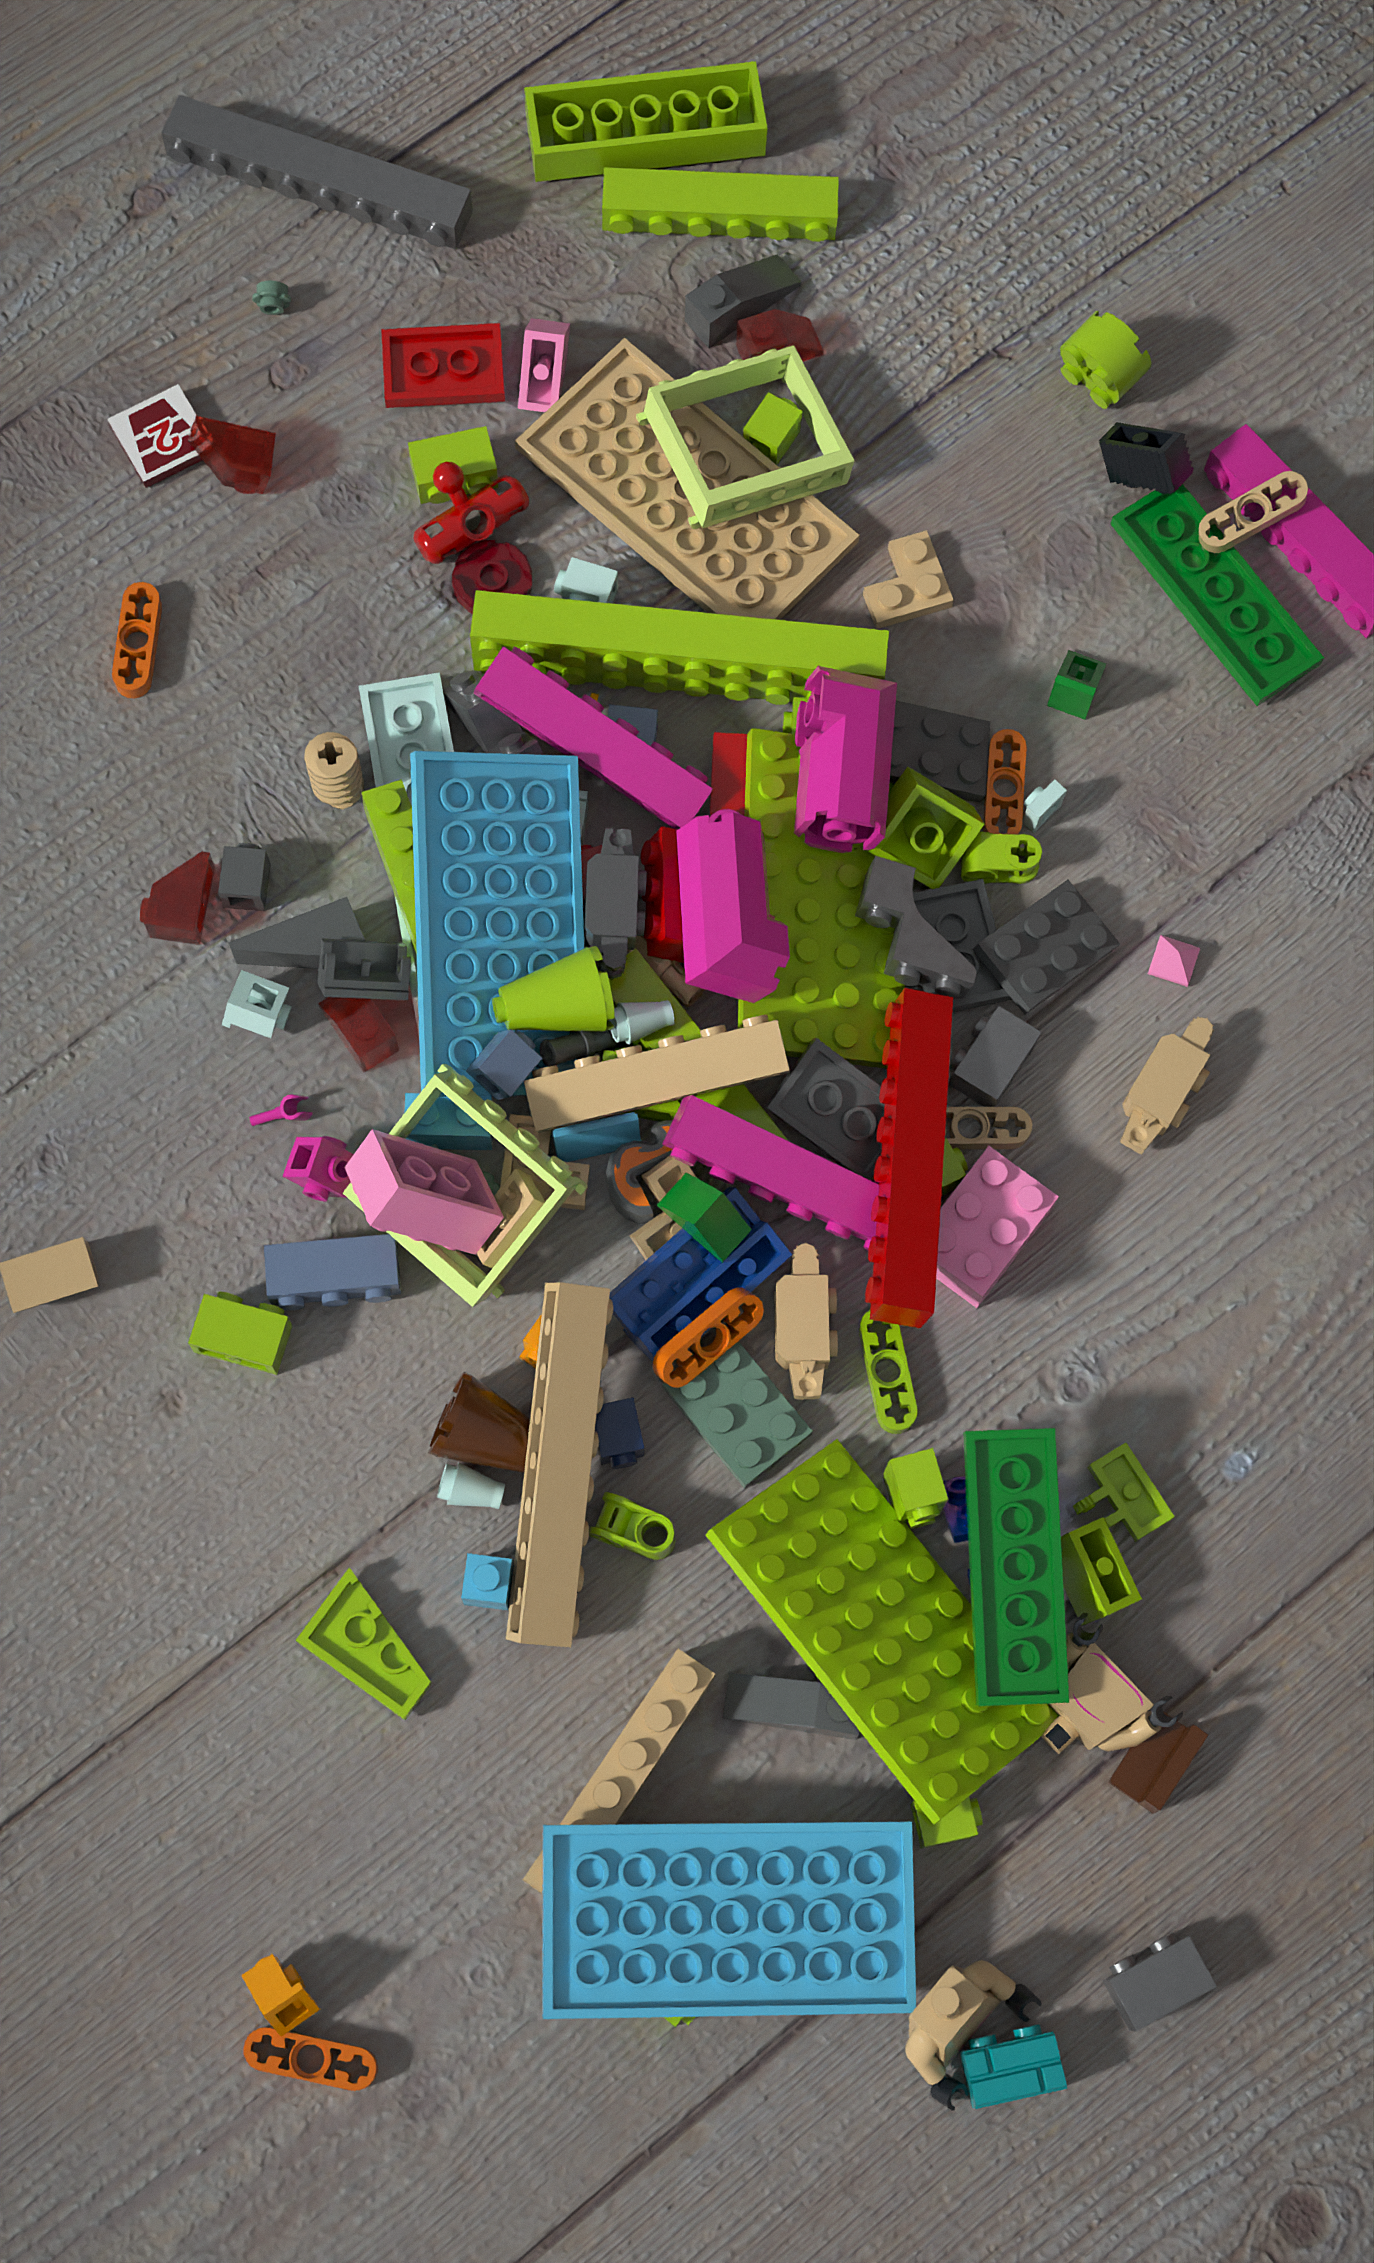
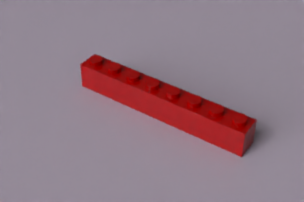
M904 988L896 1001L888 1004L885 1014V1026L890 1027V1037L885 1043L882 1054V1064L887 1065V1078H884L879 1095V1101L885 1104L884 1117H881L877 1128V1142L882 1143V1152L876 1161L874 1169V1181L879 1182V1195L875 1197L871 1210V1220L877 1223L876 1236L872 1237L868 1251V1260L873 1262L874 1266L873 1277L869 1278L866 1286L865 1300L866 1303H871L870 1320L921 1329L934 1314L953 997Z

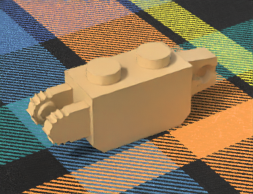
M1199 1016L1196 1019L1193 1018L1181 1038L1175 1034L1165 1035L1160 1038L1122 1104L1125 1115L1129 1117L1120 1140L1126 1147L1133 1149L1139 1154H1143L1158 1134L1164 1135L1169 1125L1176 1128L1180 1125L1190 1108L1189 1105L1183 1102L1190 1090L1198 1094L1210 1074V1071L1203 1068L1210 1057V1054L1203 1050L1214 1031V1025L1211 1024L1208 1018H1200Z
M806 1242L799 1246L796 1245V1249L793 1250L791 1275H784L776 1283V1290L774 1291L775 1361L784 1370H789L794 1399L813 1400L820 1399L824 1369H828L830 1357H837L838 1354L837 1330H829V1314H836L837 1293L836 1288H828V1275H819L818 1249H815V1245L812 1246Z

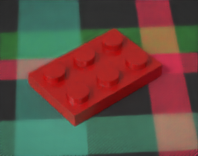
M500 323L381 329L386 408L505 402Z

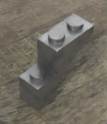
M463 672L455 676L450 681V685L443 689L446 703L485 753L544 755L539 743L523 732L518 723L473 694L483 677L478 672Z
M875 856L866 872L855 916L865 919L869 925L877 928H895L884 974L893 976L897 982L904 985L916 986L919 984L934 989L939 995L964 998L975 983L976 969L917 910L913 898V878L916 868Z

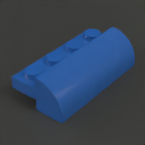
M729 1186L723 1193L752 1230L723 1263L682 1228L610 1292L609 1299L613 1302V1315L624 1327L623 1331L652 1362L655 1354L663 1345L729 1290L741 1287L752 1292L792 1256V1253L770 1225L760 1220L735 1187Z

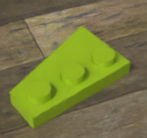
M350 1567L295 1640L403 1720L408 1718L432 1684Z

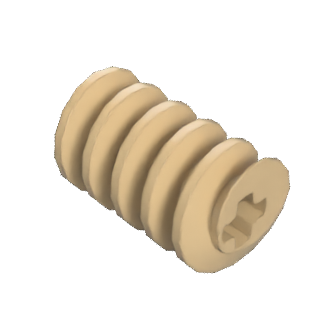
M334 732L319 734L309 741L305 749L304 760L314 795L321 802L343 810L353 806L360 799L364 791V779L357 748L348 737Z

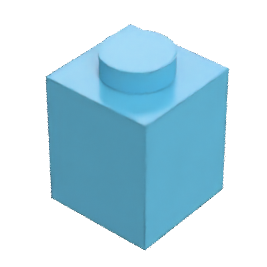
M467 1553L461 1596L463 1604L508 1610L514 1569L512 1559Z

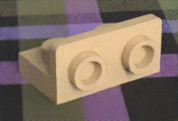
M516 1168L494 1195L504 1218L477 1252L483 1265L493 1268L544 1205L545 1200L543 1196L549 1190L544 1180Z

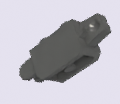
M606 828L601 854L594 855L587 862L584 940L590 947L597 946L600 948L603 960H600L601 971H607L608 978L613 980L624 974L627 950H634L636 936H644L645 911L637 910L638 896H645L646 871L638 870L639 856H634L631 830Z

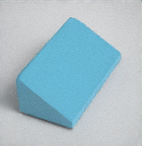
M634 1112L554 1129L552 1132L556 1156L564 1162L612 1153L622 1144L634 1140L641 1141L638 1116Z

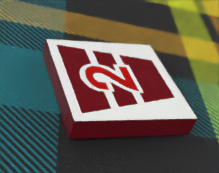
M179 384L107 419L112 432L145 488L217 453L215 445Z

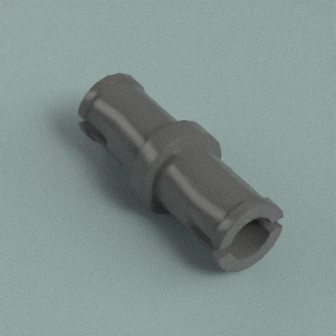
M611 1030L570 1031L569 1035L542 1041L540 1044V1056L546 1066H555L570 1060L594 1056L595 1053L621 1047L624 1041L615 1042Z

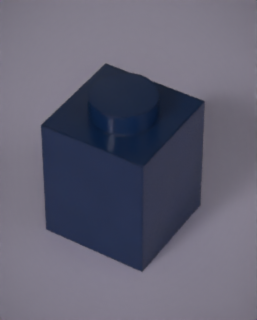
M634 1397L604 1403L601 1411L596 1414L595 1431L599 1438L598 1451L601 1465L611 1463L612 1469L633 1466L638 1463L637 1458L644 1457L645 1451Z

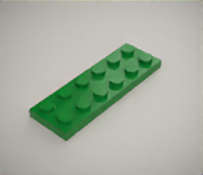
M1184 484L1171 494H1162L1153 490L1114 515L1110 524L1254 704L1259 706L1320 666L1324 660L1323 655L1233 546L1224 552L1212 553L1202 547L1199 542V524L1207 513ZM1215 524L1211 525L1208 537L1216 536L1219 540L1224 539L1223 532Z
M1055 1428L964 1431L976 1706L1069 1703Z

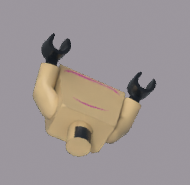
M1083 1613L1078 1617L1073 1627V1633L1066 1637L1069 1703L1049 1704L1059 1716L1042 1735L1045 1742L1058 1754L1076 1738L1088 1750L1095 1746L1107 1752L1135 1747L1159 1732L1161 1727H1170L1183 1716V1712H1180L1174 1718L1166 1716L1163 1712V1705L1173 1697L1165 1696L1153 1704L1094 1643L1098 1640L1103 1630V1625L1100 1624L1094 1633L1084 1631L1081 1624L1088 1616V1613Z
M976 1961L965 1969L952 1965L909 2016V2039L905 2046L906 2055L929 2085H932L931 2096L953 2111L956 2109L951 2104L953 2093L957 2091L967 2097L968 2089L964 2084L946 2074L945 2068L989 2017L1001 2000H1005L1006 2006L1024 2022L1030 2020L1023 2013L1028 2003L1035 2002L1039 2006L1042 2005L1040 1999L1025 1985L1016 1984L1011 1978L987 1961Z

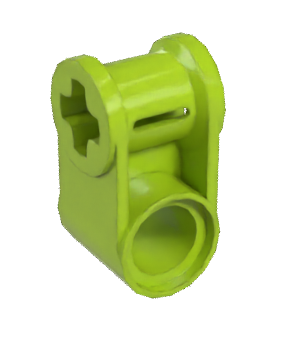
M979 832L961 857V878L965 882L983 879L984 884L1028 883L1038 874L1039 862L1042 856L1041 845L1036 838L1027 834ZM1018 856H1025L1026 863L1019 862Z
M610 1492L604 1493L602 1500L605 1504L595 1526L589 1528V1535L610 1546L626 1549L652 1560L664 1559L671 1554L675 1548L676 1538L673 1524L667 1517L641 1507L620 1495ZM651 1527H661L667 1532L668 1536L662 1545L652 1547L643 1541L645 1532Z

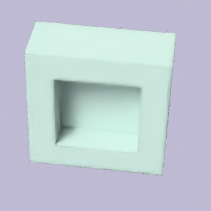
M1055 779L1045 789L1041 786L1037 787L1024 802V806L1027 808L1022 823L1033 833L1037 831L1061 807L1067 790Z

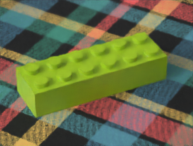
M756 61L524 87L526 120L536 182L604 174V167L654 169L766 156L768 128Z

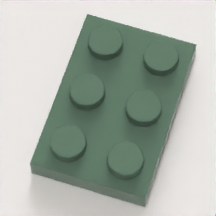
M739 1341L687 1385L675 1388L665 1382L662 1384L663 1390L744 1489L813 1433L812 1429Z

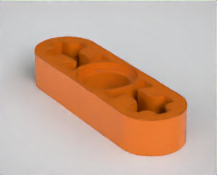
M137 582L130 585L123 594L112 668V678L117 691L122 696L131 699L144 696L151 688L162 613V602L157 589L146 582ZM141 597H148L149 603H146L143 609L144 620L138 619L139 613L135 603H140ZM134 632H143L148 635V642L141 648H130L126 645L128 636ZM130 660L136 661V670L139 678L134 679L133 684H127L125 677H129L131 674L132 665Z
M1012 729L1000 730L990 740L983 832L1002 834L999 833L998 826H995L1000 816V809H1008L1006 825L1009 828L1006 834L1019 835L1022 828L1027 745L1024 737ZM1003 743H1009L1011 750H1013L1009 767H1002L1004 753L1001 748ZM1000 779L1010 780L1016 787V793L1010 797H1002L994 791L993 784Z
M738 1287L729 1290L657 1351L652 1364L655 1375L671 1387L678 1388L687 1385L759 1324L764 1311L762 1301L745 1288ZM743 1304L742 1309L744 1312L739 1316L740 1310L738 1307ZM723 1318H725L724 1322L728 1324V1327L721 1323ZM715 1327L716 1337L714 1341L706 1347H701L700 1339L702 1334L707 1329ZM688 1348L696 1352V1354L693 1357L691 1356L692 1353L688 1350ZM678 1358V1360L676 1361L678 1368L675 1371H673L674 1367L672 1363L674 1360Z
M270 2027L254 2030L249 2034L244 2043L243 2051L247 2063L252 2068L263 2072L350 2091H359L369 2087L376 2079L378 2073V2063L375 2056L363 2047L294 2032H288L280 2037L275 2029ZM269 2035L272 2037L271 2044L273 2046L287 2049V2039L295 2040L296 2043L289 2054L290 2069L281 2068L285 2058L279 2056H269L266 2063L260 2062V2053L253 2051L255 2042H263L265 2036ZM310 2044L318 2046L324 2054L323 2066L315 2073L304 2072L298 2064L299 2052L303 2047ZM332 2049L341 2050L337 2058L339 2061L353 2062L355 2055L363 2056L362 2064L369 2067L368 2075L359 2076L357 2083H353L350 2081L351 2076L349 2072L335 2069V2079L327 2078L326 2075L333 2063Z

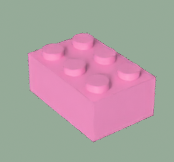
M372 1129L345 1166L353 1190L366 1215L367 1222L370 1226L382 1232L391 1231L408 1236L415 1241L424 1240L442 1245L452 1251L460 1250L476 1255L504 1218L477 1160Z
M988 1146L941 1207L936 1279L975 1308H978L1052 1211L1059 1196Z

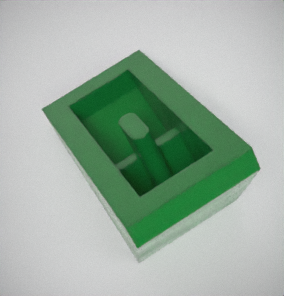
M1068 650L1055 679L1047 706L1085 720L1107 664Z
M687 1172L657 1204L662 1211L722 1263L752 1230L723 1192Z

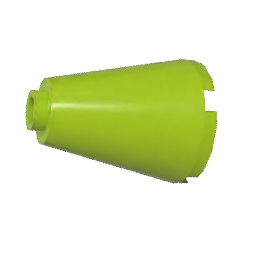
M586 947L499 987V997L492 998L497 1023L505 1022L507 1030L608 1031L614 1029V1025L610 1021L615 1019V1011L607 971H598L595 961L603 960L598 947Z

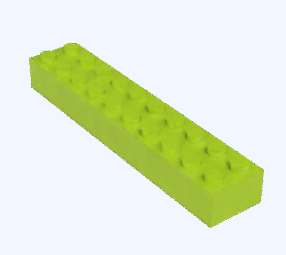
M479 590L475 592L470 631L474 671H481L483 674L486 673L503 646L510 651L513 647H517L535 660L532 664L533 667L545 675L550 670L572 685L593 682L603 683L604 686L613 689L634 686L643 687L645 690L654 693L675 690L684 691L686 694L694 697L716 694L725 695L728 699L735 701L757 698L766 699L767 702L776 705L793 702V697L809 698L812 691L804 690L808 677L817 666L884 680L889 637L888 630Z

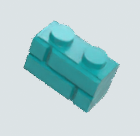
M1037 2024L1014 2029L1015 2039L997 2043L995 2034L968 2040L970 2049L959 2052L972 2108L979 2109L1067 2089L1054 2031L1042 2033L1041 2025Z

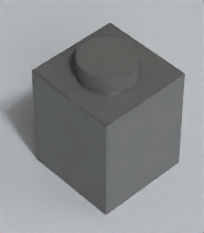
M239 843L236 847L224 846L218 889L223 908L265 911L271 866L266 849H261L259 846L251 843Z

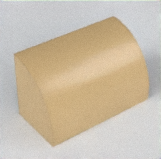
M84 1237L0 1263V1272L13 1313L99 1287V1279L89 1242Z

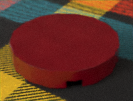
M483 540L470 545L458 556L452 574V586L458 602L469 613L473 614L476 590L530 595L532 591V568L526 555L515 545L505 542L506 545L495 543V540Z

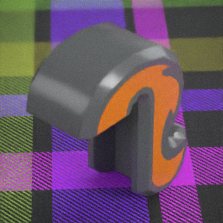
M673 1120L654 1124L651 1128V1142L634 1140L622 1144L609 1157L606 1169V1184L610 1200L616 1210L627 1220L638 1224H645L653 1219L652 1208L639 1183L644 1181L641 1177L643 1174L671 1154L673 1149L662 1145Z

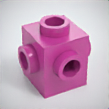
M296 1137L282 1177L303 1187V1194L314 1200L326 1202L328 1197H346L343 1192L351 1181L345 1166L354 1154L345 1150L346 1143L333 1137Z

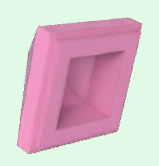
M1160 935L1148 974L1188 987L1200 948Z

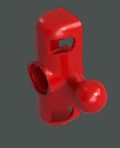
M446 461L440 463L434 469L433 482L438 491L449 495L454 506L420 526L414 532L413 539L426 561L432 564L442 563L446 557L460 552L476 541L488 538L496 528L511 520L510 518L513 515L525 511L529 506V497L518 479L509 475L500 476L467 497L462 487L465 480L462 468L454 462ZM502 481H507L511 488L498 495L493 487ZM477 510L480 514V523L477 528L469 531L465 524L466 517L471 511ZM438 523L444 530L430 538L424 530Z

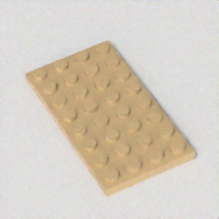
M626 338L622 339L515 440V449L707 613L780 620L859 543L860 535L813 495L706 528L692 529L688 518L696 514L650 423L641 426L636 418V414L644 412L649 388L659 385L658 383L661 381H674L675 379ZM702 402L669 411L709 490L780 469Z

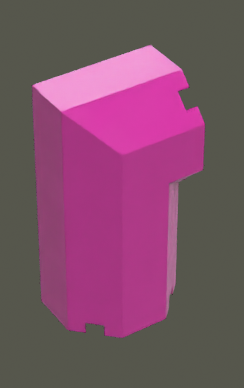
M817 666L808 677L804 690L812 691L807 702L800 701L797 711L795 744L801 747L799 750L801 757L794 834L800 837L804 833L805 843L814 848L846 853L852 852L853 844L863 843V850H871L885 838L897 683Z
M734 812L722 813V821L709 822V815L697 816L677 830L685 983L755 1003L776 990L780 979L774 977L778 966L785 968L790 958L788 926L781 921L775 920L774 918L776 917L770 914L765 839L762 833L761 822Z

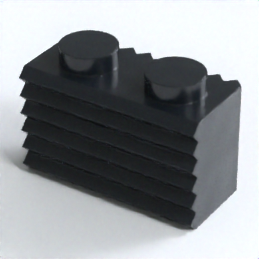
M1116 422L1099 440L1110 483H1122L1123 486L1125 485L1129 488L1142 486V489H1155V491L1162 494L1174 493L1191 476L1194 469L1191 467L1192 461L1189 460L1191 454H1188L1189 447H1186L1185 434Z

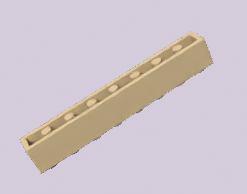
M562 1282L545 1283L506 1633L507 1640L517 1643L571 1648L572 1637H575L578 1632L579 1614L575 1610L577 1592L581 1591L584 1583V1569L580 1565L582 1547L586 1546L589 1537V1525L585 1520L587 1503L591 1501L594 1491V1481L592 1476H590L591 1461L596 1456L599 1445L598 1434L595 1431L596 1414L601 1411L604 1395L600 1387L601 1369L605 1368L608 1360V1346L604 1343L606 1325L610 1323L613 1315V1302L609 1299V1288Z

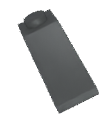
M778 254L719 273L685 295V322L709 349L799 288L801 281Z
M345 897L228 943L236 964L318 969L322 939L365 941V938L350 902Z
M729 1673L722 1719L852 1740L859 1736L858 1728L821 1682Z

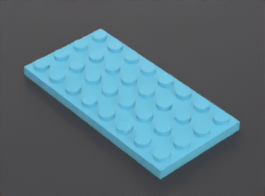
M414 751L410 754L421 1091L434 1074L439 1073L437 1070L440 1066L447 1064L459 1075H464L474 1085L472 1090L478 1096L491 1095L466 1070L498 1032L507 1030L505 1022L497 1023L493 1010L492 998L499 997V987L584 949L578 756ZM518 1030L534 1042L535 1048L533 1050L539 1055L542 1041L570 1034V1031ZM541 1059L532 1071L548 1066ZM577 1059L557 1064L558 1071L574 1069V1061ZM532 1072L525 1080L533 1079ZM524 1081L512 1096H527ZM441 1093L439 1097L447 1096L444 1093Z
M912 1822L543 1825V2019L912 2013L916 2008Z

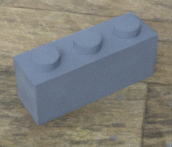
M390 1234L264 1245L267 1297L271 1305H278V1307L285 1311L299 1310L305 1307V1303L322 1301L323 1306L327 1307L343 1306L348 1304V1299L364 1297L366 1302L380 1303L390 1301L392 1295L401 1294L398 1243Z

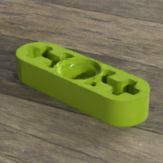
M869 1310L861 1319L859 1337L877 1421L886 1432L902 1434L913 1426L917 1417V1404L900 1326L898 1324L881 1322L882 1325H889L891 1328L884 1335L886 1348L895 1345L896 1350L885 1349L872 1355L871 1349L878 1350L879 1341L876 1333H869L867 1330L873 1324V1320H870ZM884 1359L895 1361L900 1368L899 1378L893 1382H885L879 1379L875 1371L877 1363ZM903 1386L905 1392H898L896 1397L900 1409H907L909 1413L904 1415L902 1423H896L894 1417H886L885 1412L890 1411L892 1405L890 1393L881 1397L880 1391L892 1392Z

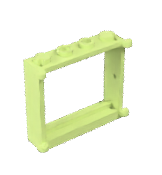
M794 345L780 350H776V348L770 349L762 355L746 360L736 359L725 366L712 370H698L688 377L674 381H661L658 383L659 385L649 388L644 412L636 414V418L641 426L650 423L696 514L688 518L692 529L706 528L847 484L851 476L854 459ZM782 379L783 383H786L799 409L803 411L802 414L823 456L709 490L669 411Z
M442 1064L437 1070L439 1073L434 1074L389 1134L406 1139L440 1094L444 1093L555 1189L488 1275L459 1250L452 1251L442 1245L424 1240L415 1241L408 1236L386 1231L467 1303L474 1307L486 1300L491 1293L495 1297L500 1298L505 1291L503 1286L499 1284L573 1190L582 1195L588 1186L580 1178L571 1176L573 1172L569 1170V1166L564 1161L555 1156L550 1158L538 1147L540 1143L533 1134L523 1128L517 1129L505 1119L507 1116L506 1112L498 1104L488 1099L484 1101L472 1090L474 1085L467 1077L459 1075L449 1065ZM350 1183L343 1194L363 1211L360 1201L353 1190L352 1183Z

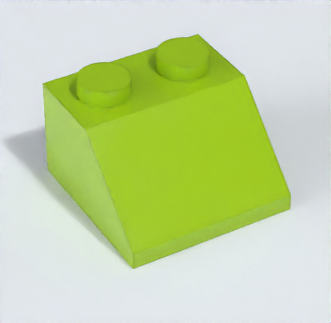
M907 766L888 794L885 838L874 849L869 850V852L878 857L916 868L914 878L931 889H936L941 886L985 824L974 806Z

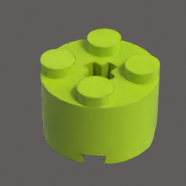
M1095 311L1060 347L1061 357L1065 363L1060 369L1063 376L1073 385H1078L1080 382L1091 390L1090 396L1092 400L1103 409H1107L1111 404L1117 403L1151 368L1152 362L1147 349L1141 354L1135 346L1140 339L1133 330L1119 318L1108 312L1099 317V311Z

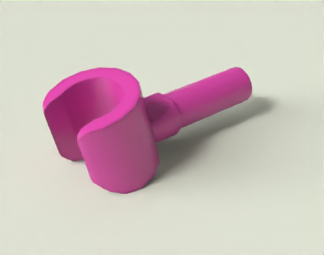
M287 1095L282 1099L280 1106L275 1107V1109L250 1116V1123L252 1126L282 1118L306 1121L311 1118L312 1112L298 1113L297 1104L301 1100L309 1099V1097L304 1095Z

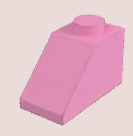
M530 319L524 333L518 409L546 412L561 398L567 363L570 323Z

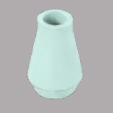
M668 1000L661 1002H627L617 1004V1008H614L615 1019L610 1020L614 1025L611 1033L615 1042L625 1041L627 1044H631L664 1027L674 1025V1013Z
M459 1462L456 1466L446 1463L437 1498L447 1500V1505L499 1509L505 1483L497 1482Z

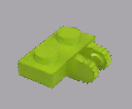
M1126 1442L1087 1467L1100 1488L1072 1506L1077 1515L1090 1511L1097 1503L1107 1498L1115 1510L1114 1513L1104 1518L1108 1528L1110 1529L1122 1521L1135 1542L1175 1517Z

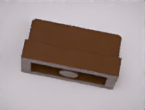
M1176 1722L1170 1727H1161L1159 1732L1138 1746L1128 1749L1110 1777L1109 1783L1152 1814L1159 1812L1201 1748L1208 1734L1194 1724L1186 1727L1180 1722Z

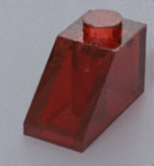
M773 309L737 321L736 347L743 360L762 355L770 349L776 348V350H780L793 345L802 362L823 356L824 354L810 318Z
M196 416L189 432L188 442L222 485L235 488L236 491L243 494L264 493L271 477L276 433Z
M201 851L152 884L150 897L143 898L140 908V922L144 923L150 938L200 945L215 872V865L210 852Z
M327 997L318 1003L319 1008L363 1073L399 1051L395 1033L371 999Z

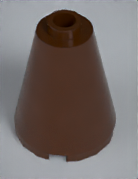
M463 1372L452 1391L457 1393L456 1397L453 1396L449 1404L445 1405L430 1443L431 1448L428 1453L436 1457L524 1473L530 1418L473 1375Z

